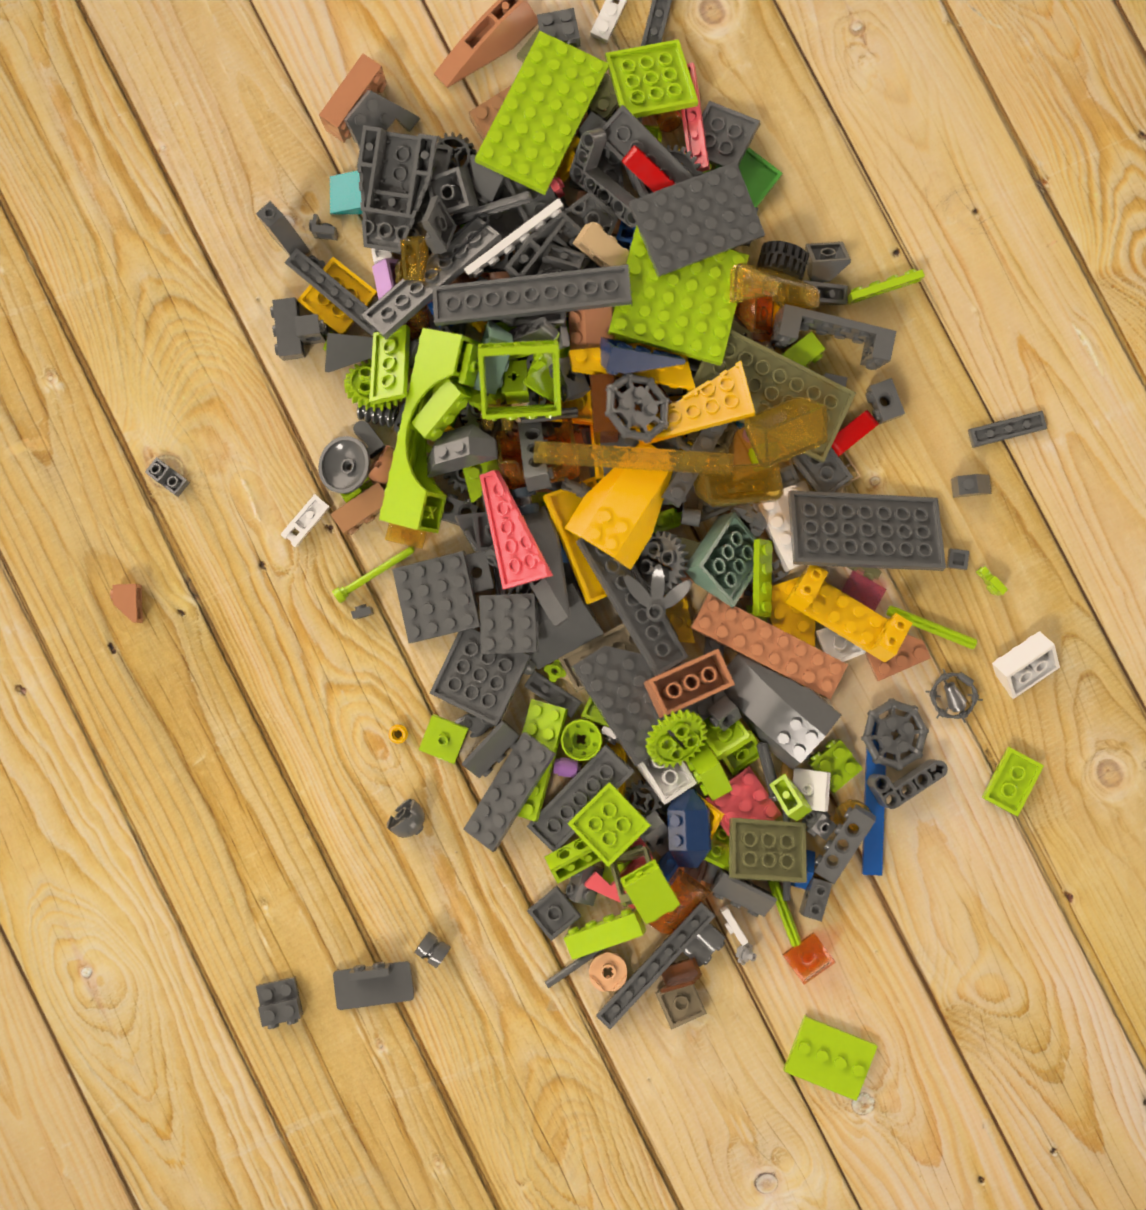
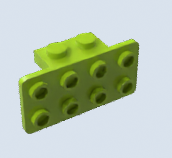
M558 332V335H557V337L555 338V340L558 339V337H559V335H560V332ZM570 346L559 350V359L568 357ZM552 353L534 354L533 361L524 379V385L554 403L553 379L549 372V366L552 364Z

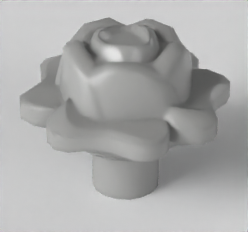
M749 942L737 948L736 957L741 965H745L749 960H756L757 955L753 953V945L749 944Z

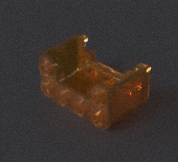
M572 418L562 419V426L559 429L558 427L554 428L555 435L545 438V440L548 439L550 451H547V453H550L552 464L549 467H552L554 474L551 483L563 481L565 478L574 479L581 473L577 438ZM505 430L496 432L498 466L508 489L513 490L526 487L521 446L517 435L511 438L506 435Z

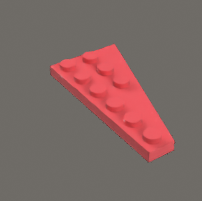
M493 470L479 475L502 588L509 589L553 576L500 471Z

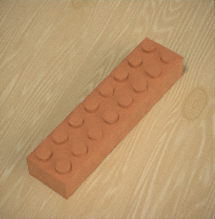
M711 593L706 594L689 627L711 640L762 664L765 668L772 669L778 672L779 675L787 679L790 678L803 687L810 688L817 695L825 699L832 698L848 664L736 606L730 607Z

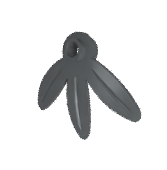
M660 564L656 565L653 572L651 597L636 579L629 575H625L623 578L630 593L643 606L647 607L646 615L652 622L662 621L666 615V609L681 601L692 586V581L686 580L674 587L663 598L665 574ZM654 609H659L660 614L658 616L653 615Z

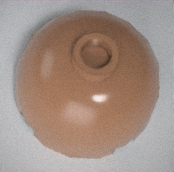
M387 445L380 452V456L370 467L368 474L370 479L383 484L388 483L394 448Z

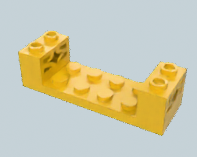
M809 565L802 572L786 603L884 663L894 657L913 623L897 613L886 619L825 582L824 580L829 572L819 566Z

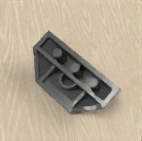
M474 424L444 432L435 441L427 457V477H435L498 459L497 441Z

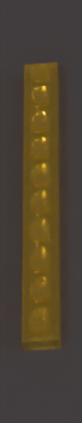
M535 441L533 463L721 475L733 474V454L544 441Z

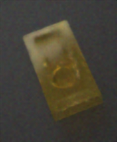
M389 523L385 540L423 549L427 532Z

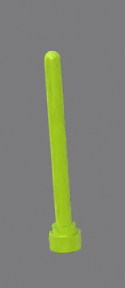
M408 547L348 586L337 587L332 590V593L341 604L347 600L346 598L349 596V593L415 552V549Z

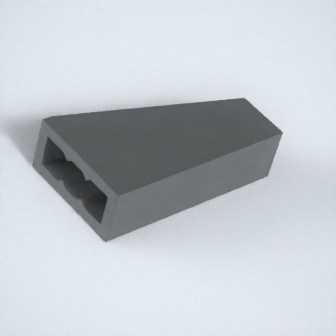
M271 201L256 213L270 236L289 256L296 248L305 255L310 252L307 245L283 213Z

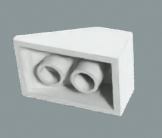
M649 757L636 766L663 804L670 802L697 784L683 761L682 766L676 763L674 768L670 764L665 768L663 764L659 766L657 762L654 763L652 758Z

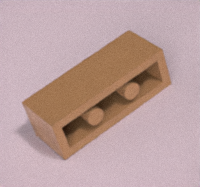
M377 482L330 515L345 535H353L359 530V526L364 523H371L375 520L374 516L380 513L385 490Z

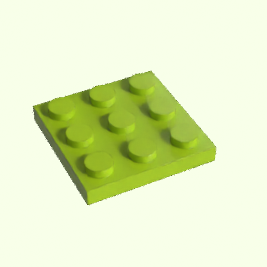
M611 782L567 823L607 867H610L651 826Z

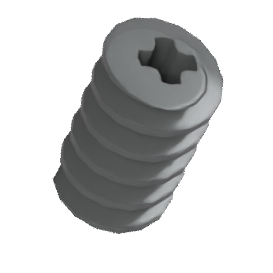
M357 404V417L359 420H363L365 417L366 422L372 420L374 424L380 422L382 426L387 423L389 428L394 425L399 412V405L393 409V404H391V409L385 406L383 411L377 408L374 412L372 407L365 410L364 405L359 408Z

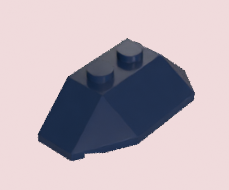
M688 789L671 800L667 810L669 851L679 867L698 868L711 851L710 810L695 789Z

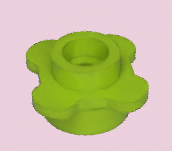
M555 660L553 664L544 667V671L548 673L551 682H556L558 678L566 676V672L563 670L559 660Z

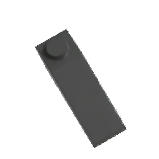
M804 280L788 284V303L802 305H847L848 285Z

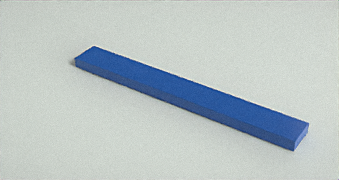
M876 722L874 723L871 735H874L877 725ZM873 739L872 741L877 751H879L880 745L875 739ZM866 747L864 809L874 814L876 821L863 839L862 874L882 876L885 807L879 805L868 787L867 780L874 773L886 776V766L873 763V758ZM880 778L876 782L877 787H880L882 784Z

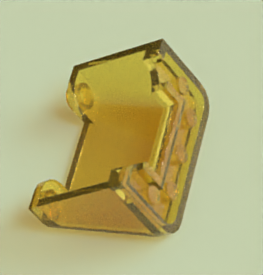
M746 263L735 264L731 269L730 302L742 303L743 300L765 296L772 297V301H777L781 308L785 304L804 309L819 307L820 294L818 289L785 272Z

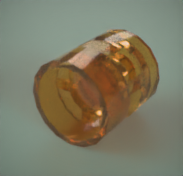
M679 110L654 114L661 132H672L682 124Z

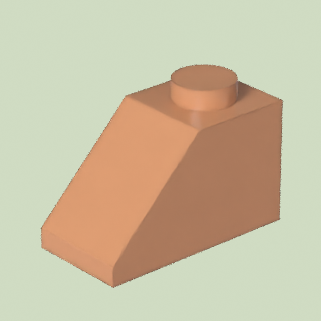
M112 585L113 589L110 591V598L113 604L133 623H143L142 585Z

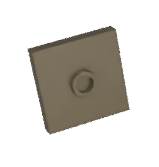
M694 984L661 993L660 990L655 992L671 1030L707 1014Z

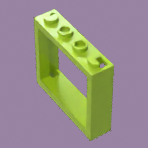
M558 340L478 344L482 419L497 421L498 418L516 420L518 417L536 419L537 416L551 418L552 416L561 415ZM552 353L554 404L487 407L484 356Z

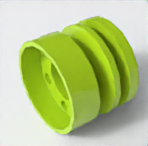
M583 718L574 719L563 729L561 744L564 752L570 758L578 761L589 760L600 750L602 743L601 733L593 722ZM578 734H579L580 736H583V735L586 736V737L584 738L585 741H586L585 743H582V742L577 743V742H576V741L578 740V738H577V735H578Z

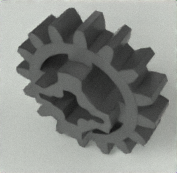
M642 780L638 781V785L632 782V788H625L628 792L625 794V798L631 803L632 794L634 795L631 804L635 809H641L645 813L641 814L644 818L654 811L660 815L658 808H663L664 806L660 804V798L647 781L645 785ZM641 788H646L651 792L646 794ZM641 798H646L644 804L640 805ZM655 799V804L652 809L651 804L652 801Z

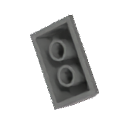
M502 720L461 764L479 779L482 775L486 778L493 770L491 766L496 761L500 763L507 756L504 752L509 747L511 749L514 748L520 735L505 720Z
M722 868L718 869L713 884L710 886L713 896L721 900L725 897L731 900V905L739 909L743 906L748 909L747 912L755 917H758V915L765 917L777 901V898L771 892L745 879L729 878V871Z

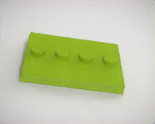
M804 1015L783 1070L788 1074L857 1101L878 1046L875 1043Z

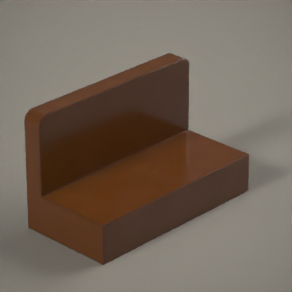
M695 957L672 963L661 974L665 985L660 991L665 993L695 984L702 976Z

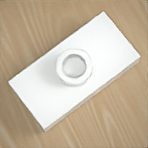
M728 907L720 908L727 921L724 925L729 933H735L742 946L748 943L746 936Z

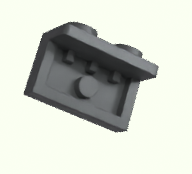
M592 865L571 876L566 887L565 896L573 902L593 906L597 892L587 888L584 883L595 871L602 877L604 868Z

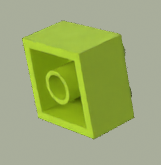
M704 742V746H699L701 752H695V758L690 756L689 762H686L691 772L694 771L692 776L697 784L701 783L699 787L704 796L709 795L711 800L714 801L733 789L721 764L707 743Z

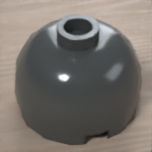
M408 799L397 807L395 811L398 813L395 817L390 816L387 822V828L398 837L407 838L414 834L418 835L423 830L425 813L420 804L414 799Z

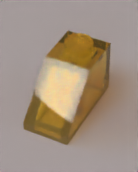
M408 236L400 240L404 280H423L429 256L425 236Z

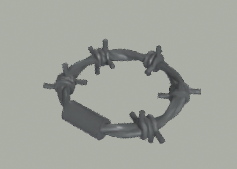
M942 669L944 673L936 680L931 691H925L930 694L931 701L938 712L936 718L938 719L939 716L942 718H962L963 722L966 723L964 718H967L972 712L977 700L983 701V699H979L977 689L973 685V679L962 672L946 673L945 669ZM953 676H957L959 680L972 688V694H967V696H971L972 705L966 711L962 710L957 715L948 714V707L946 710L940 709L936 703V697L941 698V696L937 695V685L942 681L946 685V680Z

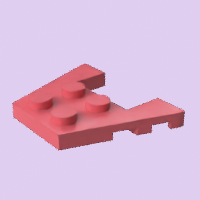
M639 837L630 846V848L638 845H642L644 847L646 846V844L641 839V837ZM645 857L632 860L620 873L621 878L645 865ZM595 871L584 883L587 888L620 902L615 881L609 884ZM634 904L628 905L629 907L636 909Z

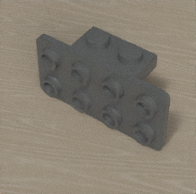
M409 961L387 964L385 962H377L372 966L356 965L354 968L336 970L333 973L338 1010L405 1002L414 999Z

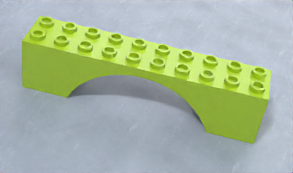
M422 328L379 520L415 530L439 532L447 495L440 490L433 477H427V439L420 434L411 422L447 378L456 382L459 381L466 345L478 346V344L482 343L463 335Z

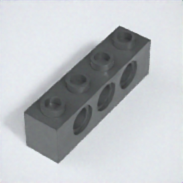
M541 422L518 423L524 478L528 492L552 487L551 479L554 478L552 467H549L552 464L550 453H547V451H550L548 439L545 440L548 437L546 426H542Z
M855 804L854 808H848L844 815L846 818L845 822L838 824L834 831L836 836L833 840L829 838L824 846L825 853L823 856L819 854L814 863L816 865L814 872L832 884L836 883L876 821L874 814L858 804ZM854 823L858 825L859 829L852 831L848 825ZM844 839L849 845L843 847L838 841ZM834 855L839 861L831 862L828 856Z

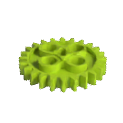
M368 359V363L361 361V366L354 364V369L349 368V373H346V379H344L345 393H347L348 399L352 398L353 404L358 402L359 408L364 405L365 410L372 407L374 412L377 408L383 411L385 406L391 409V404L398 406V401H403V398L373 405L369 402L372 361Z
M679 709L677 714L671 711L670 717L665 714L663 721L658 719L659 724L652 725L654 731H649L650 737L646 738L648 744L645 747L654 763L657 762L659 766L663 764L665 768L670 764L674 768L676 763L682 766V761L685 760L688 763L690 756L695 758L694 753L701 752L699 746L705 745L702 740L707 739L705 733L708 731L702 718L696 715L694 711L690 713L686 709L683 713ZM668 730H671V731L675 734V736H676L680 741H682V743L685 745V747H682V746L678 743V741H677L673 736L670 735V733L668 732Z

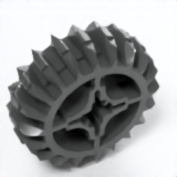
M454 132L449 137L447 133H444V138L438 136L437 144L458 147L454 149L452 157L453 159L455 157V162L451 160L450 168L461 167L459 162L467 154V160L462 167L468 168L471 175L470 157L472 154L477 155L476 150L473 149L474 144L469 143L467 137L462 139L461 133L457 137H455Z

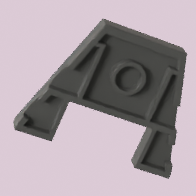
M367 90L344 121L360 149L363 125L382 128L386 131L396 119L406 131H411L420 120V117L375 92Z

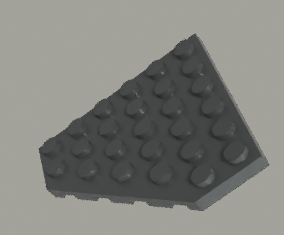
M603 646L571 668L634 766H637L650 757L645 745L648 744L646 738L650 737L648 732L654 731L652 725H658V719L664 720V717L659 718L643 683L655 676L642 654ZM678 663L665 672L683 665V663ZM722 690L681 710L683 713L686 709L690 713L694 711L704 721L710 717L707 709L727 695ZM668 730L670 735L677 739L675 734L671 730Z

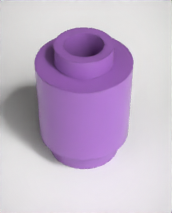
M567 757L555 758L553 773L562 777L574 778L581 770L582 763Z

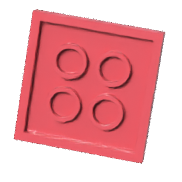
M750 766L744 768L729 780L732 791L714 801L709 796L705 798V800L724 814L720 825L728 837L730 818L774 821L782 815L775 803L768 797L769 794Z

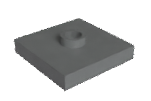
M555 886L527 909V912L551 941L581 917V914L558 886Z

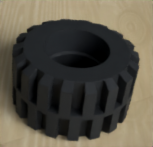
M768 241L762 245L756 268L766 277H775L781 282H797L803 279L809 254L803 248L789 242Z

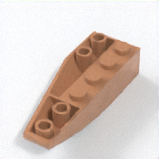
M497 0L452 49L435 71L434 76L449 88L514 49L538 25L537 16L527 0Z

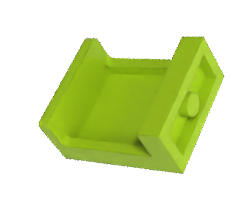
M655 859L620 879L645 924L656 921L660 916L674 911L680 905L677 896L671 889Z

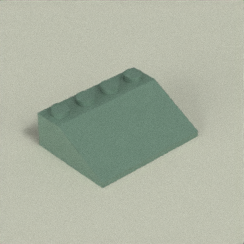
M735 512L718 516L690 558V562L687 563L686 567L689 570L684 571L697 585L730 607H734L753 578L754 539L756 538Z

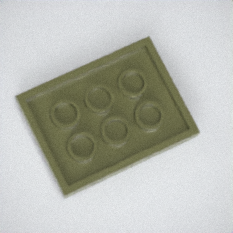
M730 818L729 878L806 883V823Z

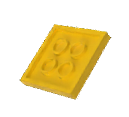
M334 257L323 268L326 273L367 307L378 295L375 289ZM311 285L307 287L297 300L298 303L312 314H318L321 320H324V323L337 334H346L355 323Z

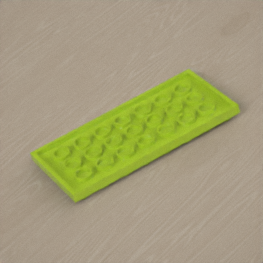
M539 31L475 157V162L546 195L608 70L609 63Z

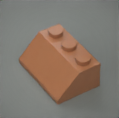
M614 307L569 311L570 350L600 347L601 337L615 339L614 335L608 334Z

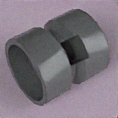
M428 932L414 953L422 959L427 958V962L434 968H437L451 947L443 941L438 942V937Z

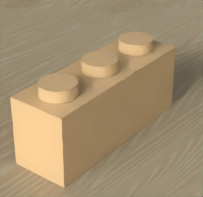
M591 222L586 224L573 242L577 248L600 268L626 265L629 250L622 248L613 236L606 234L603 231V227L598 223Z

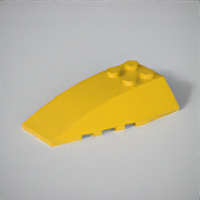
M638 444L584 496L564 529L586 540L631 570L652 537L664 500L661 497L668 487L676 460L651 444L643 446Z

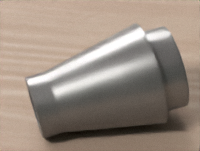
M950 682L944 685L949 709H952L953 712L964 710L967 707V700L955 683Z

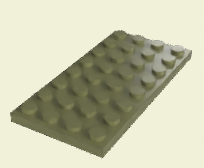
M730 330L721 366L701 361L693 377L695 388L715 379L721 372L731 369L737 362L741 361L755 416L737 421L823 463L856 392Z

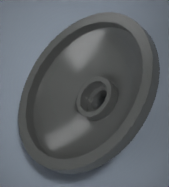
M343 436L332 440L324 448L319 459L318 470L322 483L329 490L340 494L351 493L357 490L365 482L370 471L371 460L368 449L360 440L353 437Z

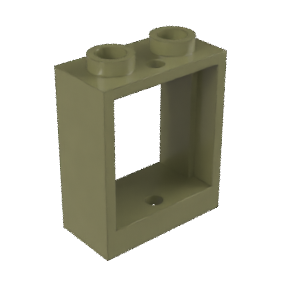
M638 845L632 847L631 851L623 853L611 865L620 903L624 907L633 904L628 894L625 893L620 880L621 875L618 864L645 857L646 864L649 863L652 859L646 846Z

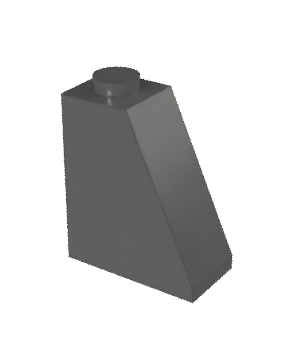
M327 332L325 372H332L372 358L373 337Z

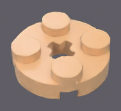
M604 951L595 956L589 966L591 983L595 988L604 992L620 989L627 979V967L624 959L611 951ZM605 967H606V968H609V967L612 968L611 972H612L613 974H612L611 976H610V975H606V976L603 975L604 972H605V971H604V968H605Z

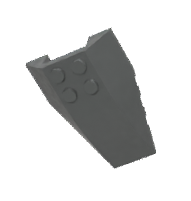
M363 125L357 168L360 176V206L363 214L362 231L365 248L402 253L432 178L438 136L419 133L418 136L387 132L382 128Z
M590 191L530 235L506 264L505 269L510 278L537 275L549 243L583 253L573 244L583 227L591 222L598 223L603 227V231L606 234L611 235L618 217ZM586 255L582 270L597 268V264Z
M740 653L727 666L735 685L723 691L738 707L742 719L760 742H767L770 752L791 769L798 766L813 751L842 716V714L810 688L803 687L797 684L796 681L790 678L787 679L779 675L778 672L772 669L769 670L763 667L762 664Z

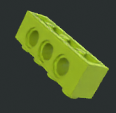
M581 838L544 856L557 884L601 861Z

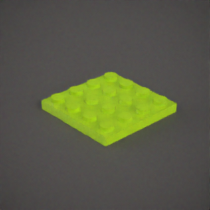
M679 39L605 53V60L609 63L608 70L619 107L624 105L636 118L698 106V98Z

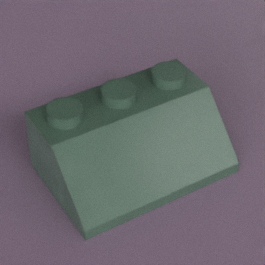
M488 320L481 340L482 344L513 342L512 334L493 321ZM509 355L484 356L487 393L496 395L497 389L502 387V375L504 371L507 372ZM478 371L475 386L473 387V389L480 391V376Z

